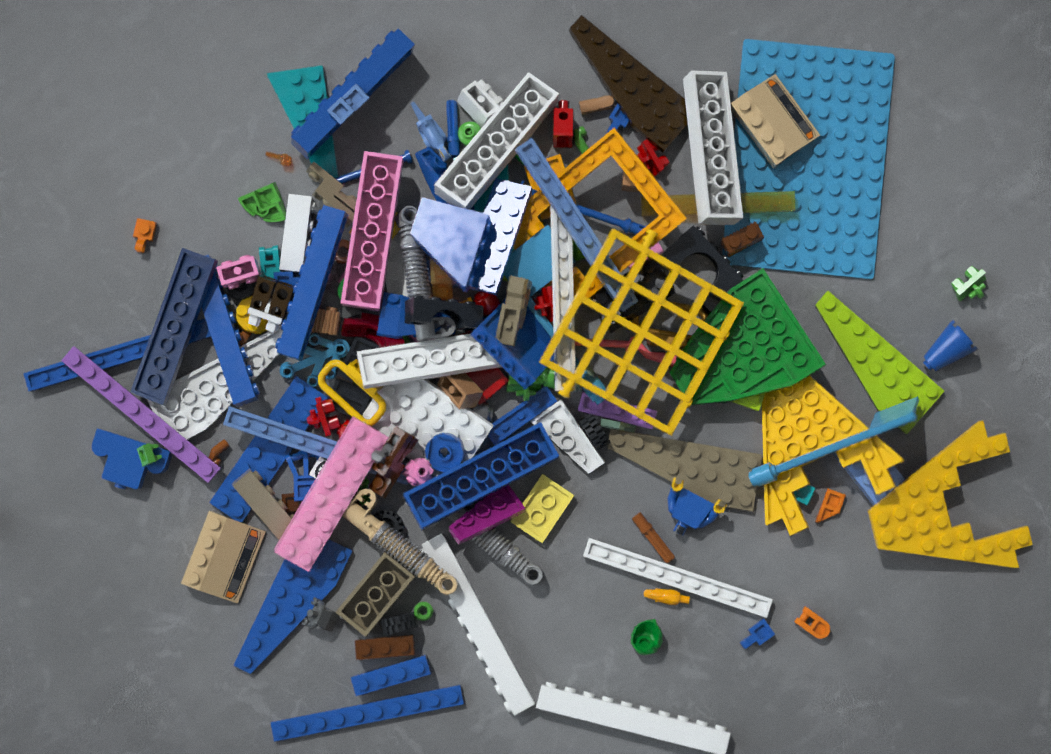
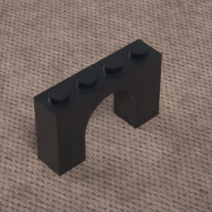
M691 226L661 254V256L677 265L693 254L706 256L712 261L716 271L715 280L712 285L726 293L744 281L742 279L744 277L738 269L734 270L729 265L731 263L725 255L721 256L718 253V247L711 240L708 242L704 237L705 233L698 226ZM709 292L702 307L710 314L722 299Z

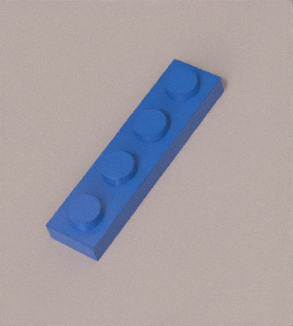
M548 387L542 388L536 392V395L529 397V401L522 402L492 423L494 426L489 432L488 437L494 445L498 444L557 402L556 398Z

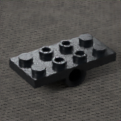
M355 337L344 363L348 365L352 361L358 360L357 351L380 347L361 337ZM339 369L332 389L358 413L363 415L371 397ZM333 400L336 411L350 416Z

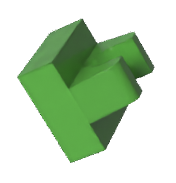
M148 443L137 448L142 467L148 466L162 457L161 454H153V449L158 448V444Z

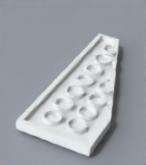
M282 325L279 326L275 333L269 331L241 346L245 347L248 358H246V362L253 369L254 376H251L253 381L279 355L276 352L275 346L277 339L282 336ZM219 359L176 380L166 406L147 399L152 411L187 440L207 430L233 403Z

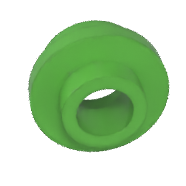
M419 602L414 608V615L418 620L426 621L432 617L433 608L428 602ZM423 607L427 609V614L425 615L420 613V609Z

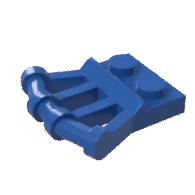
M302 450L292 455H285L294 476L295 502L303 501L316 479L309 475V457H317V460L320 457ZM303 458L304 476H299L293 462Z

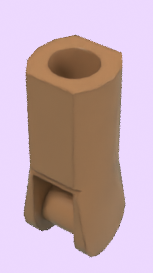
M609 95L579 101L581 115L609 110L614 105V99Z

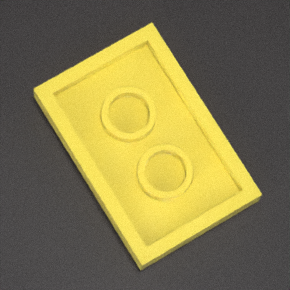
M542 474L523 502L525 512L512 518L510 522L543 543L574 495Z

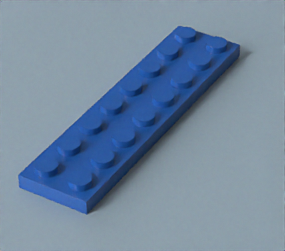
M296 376L267 419L306 431L310 426L306 420L310 416L309 411L315 409L316 413H318L315 398L321 397L323 401L327 400L328 397ZM255 435L209 503L232 519L243 523L252 508L232 486V483L248 469H251L253 472L255 470L258 471L263 478L261 482L265 486L269 485L286 461L285 455H290L294 448Z

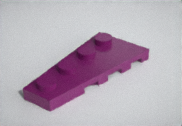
M508 485L475 504L473 509L463 514L449 526V531L460 545L524 513L525 507Z

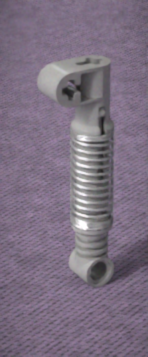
M406 206L396 214L395 222L400 228V236L403 238L399 246L400 251H402L401 255H404L401 259L404 260L402 263L405 264L403 268H406L403 271L406 272L404 276H407L405 278L407 281L405 284L408 285L406 288L409 289L407 293H410L407 297L411 299L413 295H422L424 299H430L432 294L430 293L431 289H429L431 286L428 280L430 277L427 276L429 273L427 272L428 268H426L425 251L413 240L410 233L418 210L413 206ZM404 214L409 216L410 221L405 218ZM435 317L431 323L423 326L415 325L417 341L450 336L455 331L454 321L449 317ZM441 326V329L435 332V329Z
M464 508L447 518L454 523L471 509L467 510ZM440 521L437 522V523H435V524H433V525H431V526H429V527H433V526L438 525V524L440 523ZM496 528L490 529L472 539V541H476L475 544L479 543L478 547L483 546L482 549L485 548V552L489 551V555L493 554L492 558L495 556V560L501 556L499 563L504 567H513L512 570H517L516 574L520 573V577L528 584L534 585L541 581L543 571L540 566L532 561L528 562L530 559H525V555L522 557L520 548L516 545L511 547L513 542L509 544V539L505 540L506 537L502 538L503 534L499 535V531L495 532ZM531 569L537 570L539 574L535 580H531L528 577V572Z

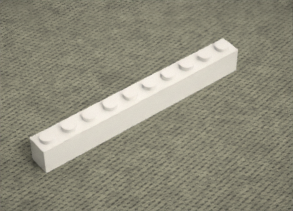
M441 533L421 544L423 546L421 552L425 551V555L432 556L436 567L439 565L440 570L443 568V572L447 571L457 579L458 588L454 593L449 594L451 599L448 602L453 611L457 609L460 615L457 618L461 626H466L469 633L466 635L471 644H476L478 648L476 653L480 661H485L488 667L485 670L490 679L494 677L497 683L495 685L496 691L499 696L503 694L506 699L504 705L509 713L513 712L516 715L534 705L535 702L444 534ZM446 579L443 582V588L445 590L452 589L453 582L450 579Z
M546 682V685L541 684L536 704L538 709L715 754H726L731 734L729 731H726L727 727L715 725V728L707 726L708 722L697 720L696 723L690 722L688 717L678 715L677 718L671 717L669 712L659 710V713L651 712L652 708L640 705V709L632 707L633 703L621 701V704L613 702V698L602 696V699L596 698L594 693L584 691L583 694L576 693L575 688L565 686V689L557 688L558 684Z

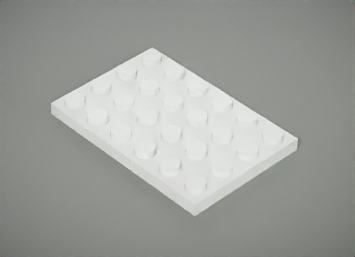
M423 379L383 386L378 393L386 402V411L382 418L372 427L389 437L394 427L397 426L419 439L411 453L406 455L410 460L417 458L426 459V445L436 434H453L463 442L465 450L464 459L461 462L463 463L473 458L494 425L470 408L458 409L445 392L429 380ZM372 399L362 415L365 419H371L379 409L378 403L374 399ZM447 448L440 450L444 457L450 454ZM430 466L434 470L432 475H434L435 477L444 473L437 471L432 466Z

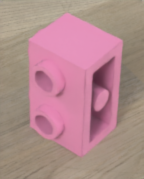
M245 255L240 257L238 261H225L221 263V266L216 267L221 285L224 288L228 287V290L238 288L239 284L243 282L247 284L257 282L261 272L257 259L254 256Z

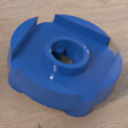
M450 433L436 434L427 443L425 448L426 459L429 460L435 470L440 472H446L461 464L464 459L465 450L462 440ZM447 448L450 454L444 457L440 450Z

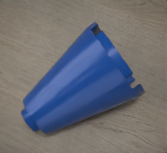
M954 320L947 325L923 356L925 358L923 363L930 371L932 369L937 371L978 350L976 346L971 347L973 344L972 340L960 326L954 327L956 323Z

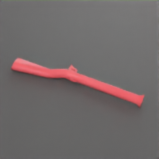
M631 337L629 341L602 339L599 346L625 348L627 351L634 337ZM575 341V346H583ZM642 343L637 349L646 359L661 363L666 354L664 352H649ZM674 356L671 364L669 365L670 367L674 366L676 362V356Z

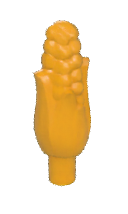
M646 589L643 593L644 597L668 605L689 604L690 596L680 595V592L672 589Z

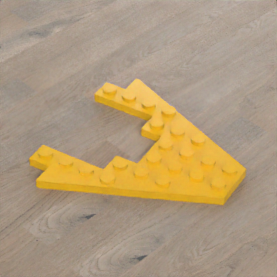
M984 421L976 422L868 510L876 547L883 550L1019 568L1015 550L1033 545L1028 526L1018 527L974 540L970 523L966 522L951 527L943 494L944 490L961 486L956 467L1010 452L1006 433L987 437Z

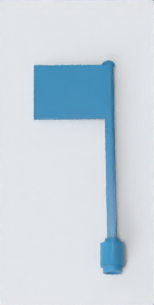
M547 225L511 253L504 275L508 281L510 276L532 281L527 306L552 338L554 335L552 324L545 315H541L540 309H534V306L537 304L531 298L532 295L552 281L551 227ZM575 356V370H576V368H577V366H578V364H579L580 362H579V360H578V359L576 358V356ZM586 370L584 371L582 379L604 391L606 390L598 376L594 378ZM582 387L592 402L599 405L605 401L602 397Z
M917 396L875 413L868 430L778 465H772L769 462L753 468L749 472V479L754 487H761L776 481L777 476L781 472L909 422H916L917 416L915 411L919 398Z

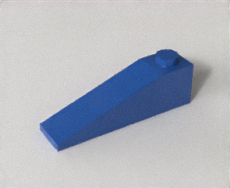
M384 292L377 336L395 339L402 338L405 335L416 337L415 325L405 324V301L410 299L409 297ZM437 312L433 318L449 316L444 313ZM441 326L438 327V328H436V329H435V332H437L438 330H440V329H441Z

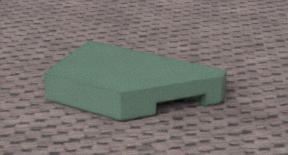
M602 418L600 426L603 428L634 433L636 428L632 424Z

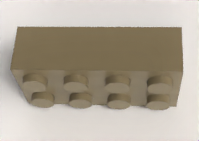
M387 551L383 553L336 611L338 615L365 637L416 577L403 564L401 565L400 562H397V559H394L393 556L390 557L391 554H387Z

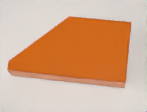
M827 488L815 522L819 523L840 513L846 495Z

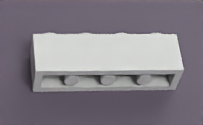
M289 194L279 267L281 272L294 271V273L299 274L301 265L305 264V251L311 245L309 232H312L314 227V221H311L313 213L311 208L316 206V202H313L312 196Z

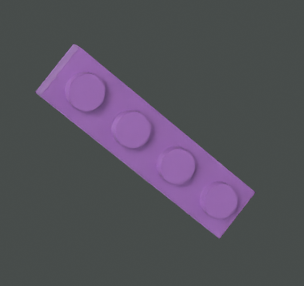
M582 392L578 411L653 429L652 425L607 400L597 405L591 401L586 393ZM646 408L644 413L655 419L657 411Z

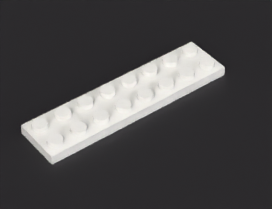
M470 334L357 351L364 389L502 367Z

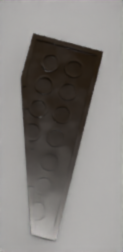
M581 15L569 28L570 34L588 57L591 66L593 65L598 72L597 75L611 96L620 105L621 111L629 119L632 128L663 153L688 124L685 98Z

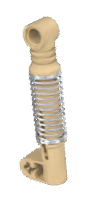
M370 489L361 490L346 508L342 517L369 536V540L373 544L377 543L376 546L380 545V549L384 548L383 552L387 550V554L391 553L390 557L395 556L394 559L397 558V562L401 561V565L404 563V567L408 566V570L412 569L411 573L415 570L416 577L428 578L427 582L431 581L430 584H435L434 587L443 594L454 593L458 588L457 579L447 571L443 572V568L440 570L439 565L436 567L432 556L425 555V551L421 552L422 550L418 549V546L414 547L415 544H411L408 538L404 539V535L401 536V533L397 534V530L394 531V527L390 529V525L387 522L380 521L370 512L378 502L377 494ZM370 494L371 502L365 503L369 507L366 511L356 502L358 500L364 502L363 496ZM446 579H450L453 582L451 590L443 588V582Z

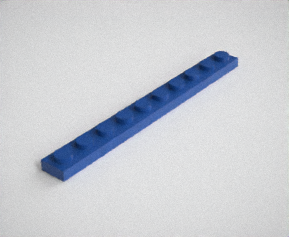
M205 318L196 321L188 344L211 338ZM150 335L85 355L103 370L143 358ZM63 362L23 373L28 392L80 377Z
M455 685L270 723L275 742L462 705L464 700L461 685Z

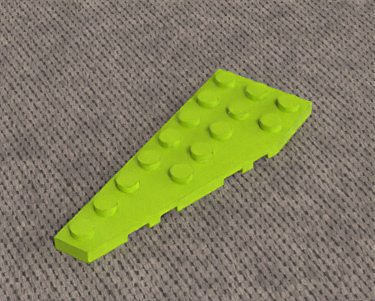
M827 291L815 304V307L833 334L835 341L842 349L856 376L860 379L876 409L882 411L918 396L919 402L915 411L917 416L916 422L912 421L898 427L903 433L908 434L942 395L944 390L832 293Z

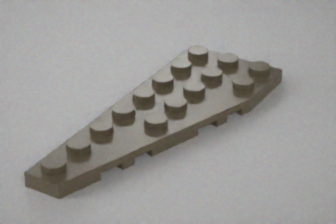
M610 429L608 449L670 482L675 477L676 484H681L682 480H684L683 488L714 505L718 499H721L718 504L719 506L724 507L727 504L729 508L753 511L757 486L754 487L749 479V472L753 468L761 466L762 454Z

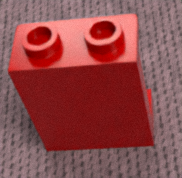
M499 368L466 372L483 391L478 402L479 405L486 402L508 383V379Z

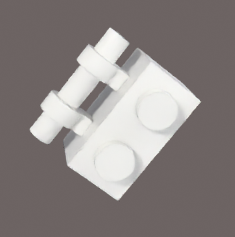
M482 79L478 83L474 81L462 89L457 100L481 128L504 101Z

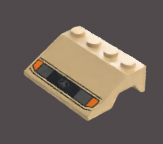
M776 74L731 103L732 113L773 169L820 136Z
M209 511L181 584L239 603L266 531L233 520L217 512Z

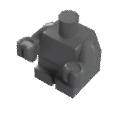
M314 597V601H311L314 607L312 610H308L307 616L309 618H304L303 620L305 621H302V625L311 629L319 626L333 632L340 615L327 608L323 601Z

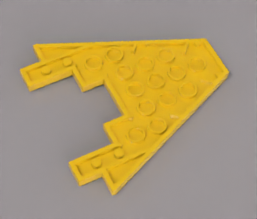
M808 376L792 387L765 393L762 401L763 465L769 462L772 465L784 463L868 430L869 427L812 376ZM873 436L836 451L843 468L861 460L877 495L896 487L888 469L903 462L904 459L879 436ZM815 460L781 472L777 476L776 481L764 485L766 526L783 519L790 536L809 528L793 492L810 485L803 466Z

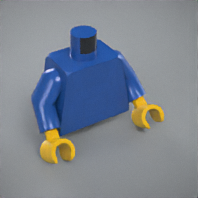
M676 477L673 478L667 501L668 511L672 514L671 517L678 520L673 530L674 532L683 536L688 526L693 529L704 528L714 522L720 513L725 511L727 504L724 507L718 505L721 499H718L714 505L683 488L684 480H682L681 484H676Z

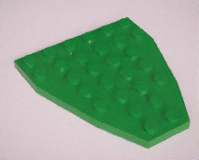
M764 269L759 270L727 292L744 304L728 331L727 339L722 342L697 388L690 406L736 401L792 387L826 366V363ZM721 300L704 322L719 330L732 305ZM698 328L689 339L683 352L702 362L715 337ZM678 358L669 373L681 392L685 393L698 368Z

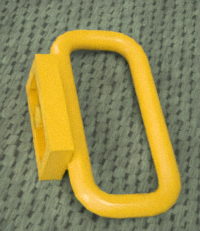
M357 359L348 365L341 360H330L318 375L319 387L351 417L354 416L370 426H374L382 418L386 411V402L378 392L383 386L363 388ZM338 367L378 403L379 409L371 419H365L327 385L325 378L332 368Z

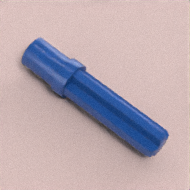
M448 100L446 102L448 152L451 157H457L460 154L456 100Z

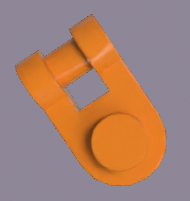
M806 606L803 608L801 616L797 617L794 621L818 639H823L830 633V626L827 621ZM809 617L814 619L810 626L805 623Z

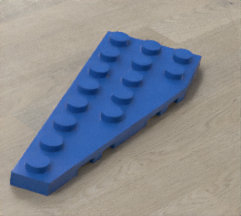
M328 539L309 572L284 559L233 666L251 674L307 616L308 610L313 609L314 605L311 604V601H314L313 598L315 597L322 601L333 590L353 550Z

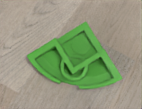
M275 182L238 198L242 207L252 216L258 215L264 218L263 221L267 222L286 220L285 207Z

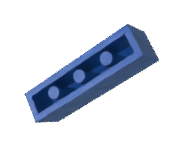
M427 654L354 675L351 677L355 695L359 696L424 677L432 672Z

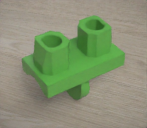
M971 266L965 272V276L969 278L966 283L960 278L955 279L951 283L960 302L967 296L970 299H973L975 296L980 299L984 297L982 290L986 288L983 283L986 280V272L983 269L979 271Z
M509 374L506 391L516 392V396H523L524 401H529V396L536 395V391L541 390V385L544 381L538 376L527 389H524Z

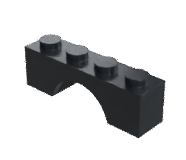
M413 295L411 299L405 301V324L426 325L431 323L437 312L448 315L454 321L457 330L474 331L483 322V306L476 305V302L473 301L459 303V300L456 299L442 301V298L439 297L424 299L422 295Z

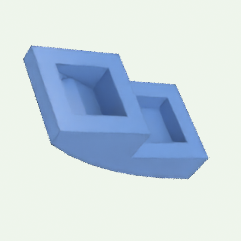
M355 84L327 111L341 125L370 97L358 84Z

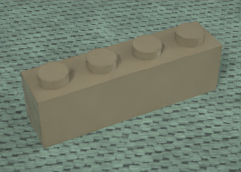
M248 469L232 483V486L276 538L280 540L294 514L290 516L287 513L286 509L288 507L281 499L277 501L273 496L275 492L269 485L265 486L261 482L263 478L257 470L253 472L251 469Z

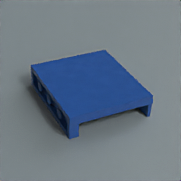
M505 299L470 335L524 389H527L546 369V366L540 364L539 361L552 338L527 306L523 328L518 329L515 346L502 344L495 336L502 304H505ZM554 353L551 356L550 361L554 360Z

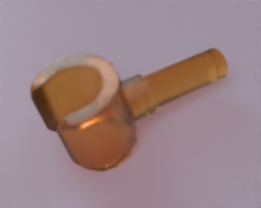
M266 151L265 156L280 159V165L291 166V157L289 155Z

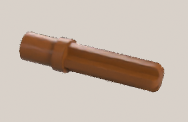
M641 512L635 515L632 520L640 529L642 535L644 534L665 563L672 561L675 557L654 530L652 524L647 521Z

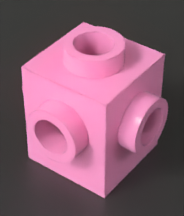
M417 458L411 459L405 465L402 475L406 477V481L411 485L419 486L432 479L431 474L434 470L426 459Z

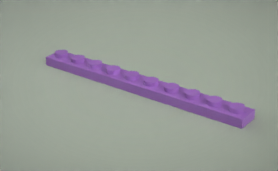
M73 346L61 360L207 483H210L221 470L220 466L78 348Z

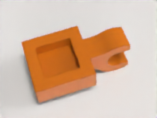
M137 218L133 237L138 238L135 244L136 252L144 253L147 241L153 242L157 226L156 222Z

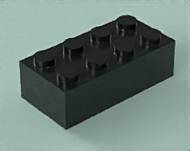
M649 258L643 263L634 282L657 295L667 275L659 263ZM673 285L665 299L675 294ZM605 287L589 298L607 309L610 308L613 302ZM632 290L638 302L623 312H620L618 309L616 314L628 321H632L635 317L648 311L653 301ZM598 313L599 317L603 321L605 316ZM612 320L608 330L610 333H613L622 326Z

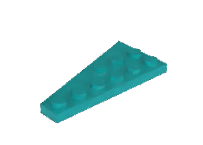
M323 65L266 73L294 129L298 125L302 126L305 123L304 119L310 112L313 111L315 113L318 110V105L324 98L328 99ZM332 134L309 160L311 164L315 162L332 177L337 178L339 176Z

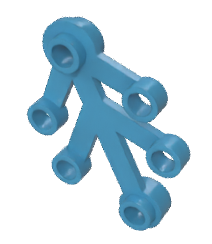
M317 333L310 334L309 343L311 345L320 344L329 349L320 351L307 346L305 354L310 355V357L294 364L284 362L280 366L281 376L287 379L291 378L296 371L315 364L311 375L307 378V384L312 387L317 386L318 375L325 359L333 356L332 360H340V358L348 354L350 346L346 340L336 339L331 341L320 337ZM316 336L318 341L313 342L311 337ZM342 346L344 349L339 352L336 348ZM337 367L332 368L331 371H333L334 374L332 376L327 375V379L331 380L335 378ZM284 369H290L291 373L285 374ZM315 378L316 382L310 383L309 379Z

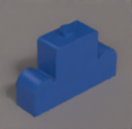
M98 428L91 447L95 455L101 457L108 456L102 478L114 482V486L121 489H126V486L133 489H141L147 470L154 474L166 472L173 453L159 447L153 449L154 455L161 454L162 457L156 462L142 467L137 448L146 443Z

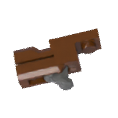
M395 426L380 451L375 450L371 454V459L374 461L371 468L378 473L368 488L381 497L386 498L405 468V465L402 464L403 459L411 453L419 439Z

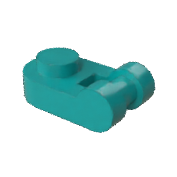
M275 245L272 248L259 247L261 273L274 278L273 272H281L279 270V246ZM273 255V260H266V256Z

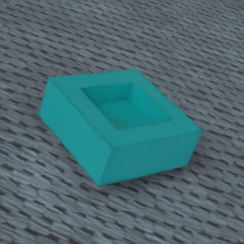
M808 485L793 493L797 501L809 506L817 488Z

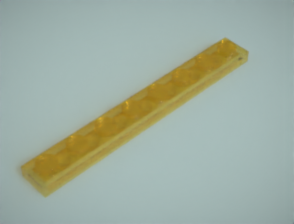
M795 191L740 193L743 213L795 211ZM695 194L669 195L684 215L697 214ZM641 196L642 216H659L645 197Z

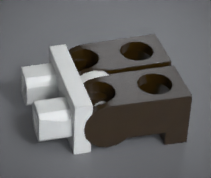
M263 274L259 275L248 310L250 314L248 323L259 326L261 319L268 320L266 330L275 333L285 319L288 304L293 296L294 285L283 281L278 282L277 279Z

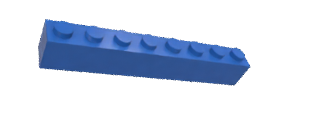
M323 205L322 210L318 211V223L311 233L312 242L305 251V257L307 258L305 264H302L300 267L299 283H296L294 286L293 294L295 295L287 308L289 314L287 320L284 319L282 323V336L277 339L275 346L276 352L282 356L299 361L303 360L349 216L343 210Z
M215 268L202 304V310L233 405L240 407L259 400L257 394H260L257 383H253L251 376H254L251 365H247L246 358H248L245 347H241L240 341L242 336L239 329L236 330L234 323L237 321L233 311L230 312L228 305H231L230 299L223 292V286L218 277L217 268Z

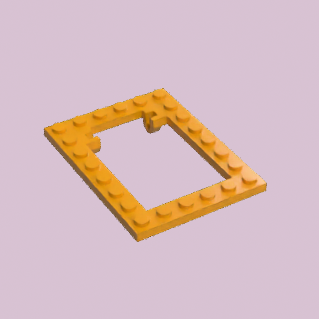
M613 128L557 174V177L566 191L569 192L612 156L659 215L631 238L642 244V238L647 235V229L656 232L658 236L653 239L654 243L649 247L651 249L687 220V218L616 128ZM541 189L530 197L514 244V250L545 227L538 216L550 207V203ZM624 244L609 257L621 273L635 262L639 252ZM577 266L573 268L574 297L586 277ZM597 275L585 294L587 298H590L604 287ZM552 281L545 285L544 288L552 286Z

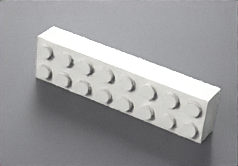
M691 70L684 77L683 84L698 225H735L743 218L727 72Z
M528 72L434 184L435 194L450 205L470 210L516 155L514 149L526 142L558 104L559 93Z

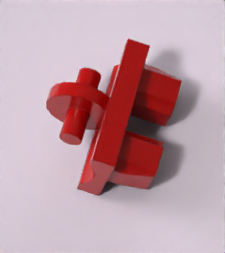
M647 139L636 147L639 152L637 156L654 177L669 164V160L665 155L657 157L655 152L659 149Z
M552 286L541 288L543 296L538 297L539 305L534 306V309H540L541 315H547L549 322H552L553 290Z
M321 397L315 398L318 413H316L315 409L310 410V416L306 420L309 425H314L315 429L320 428L319 423L321 422L325 436L331 435V430L340 427V421L337 415L327 417L326 414L335 411L333 399L322 401Z

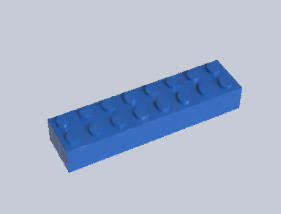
M399 28L395 32L393 30L390 31L384 38V43L376 45L371 51V56L368 59L365 57L358 64L357 71H351L345 77L346 81L342 86L338 84L332 90L331 97L329 99L324 98L319 103L318 110L315 113L313 111L310 112L304 119L305 123L302 126L298 125L291 132V144L307 160L341 126L327 110L355 84H358L370 97L413 53L415 44Z
M540 422L403 494V497L422 531L557 460L559 454Z

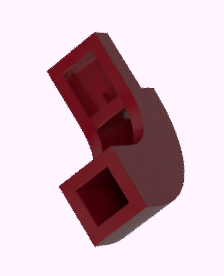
M362 313L361 319L344 318L341 328L342 336L366 337L375 341L380 348L405 344L403 337L395 339L377 336L380 316Z

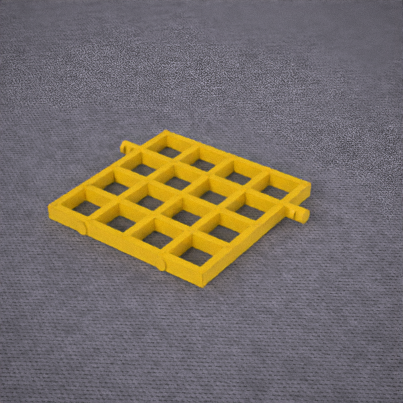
M611 229L539 363L567 378L566 383L562 385L563 389L559 390L558 394L569 399L570 391L573 392V386L576 383L672 436L684 412L690 407L692 398L722 342L727 339L728 331L744 303L650 250V245L654 243L653 239L658 236L656 232L647 229V235L643 236V242L640 244L621 232ZM615 239L639 252L627 277L602 264ZM647 257L671 270L657 295L634 282ZM598 271L622 284L609 309L585 297ZM678 275L701 287L689 312L665 300ZM629 289L653 301L640 327L616 314ZM709 292L732 305L719 330L696 317ZM580 303L605 316L592 341L567 328ZM660 307L684 319L671 344L648 332ZM612 320L636 333L623 359L599 346ZM692 324L715 337L702 362L679 349ZM563 335L587 348L574 374L550 361ZM643 338L667 351L654 376L630 364ZM594 353L619 365L605 391L581 378ZM674 356L698 368L685 393L661 381ZM626 370L649 382L636 408L613 396ZM657 387L681 400L667 425L644 413Z

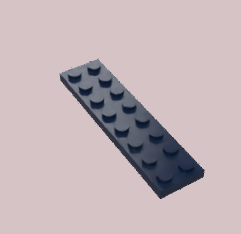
M185 248L181 249L132 385L131 393L166 406L218 260Z

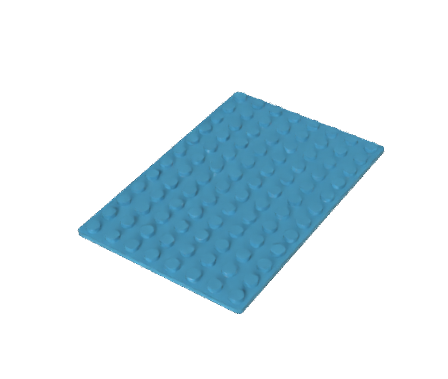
M752 39L744 40L738 98L776 74L820 136L773 169L738 119H735L734 140L743 218L735 225H725L724 238L726 235L729 236V234L737 230L739 231L740 228L742 229L750 225V223L757 222L764 235V239L729 258L723 249L722 255H725L731 263L729 265L872 279L874 277L895 59L892 53Z

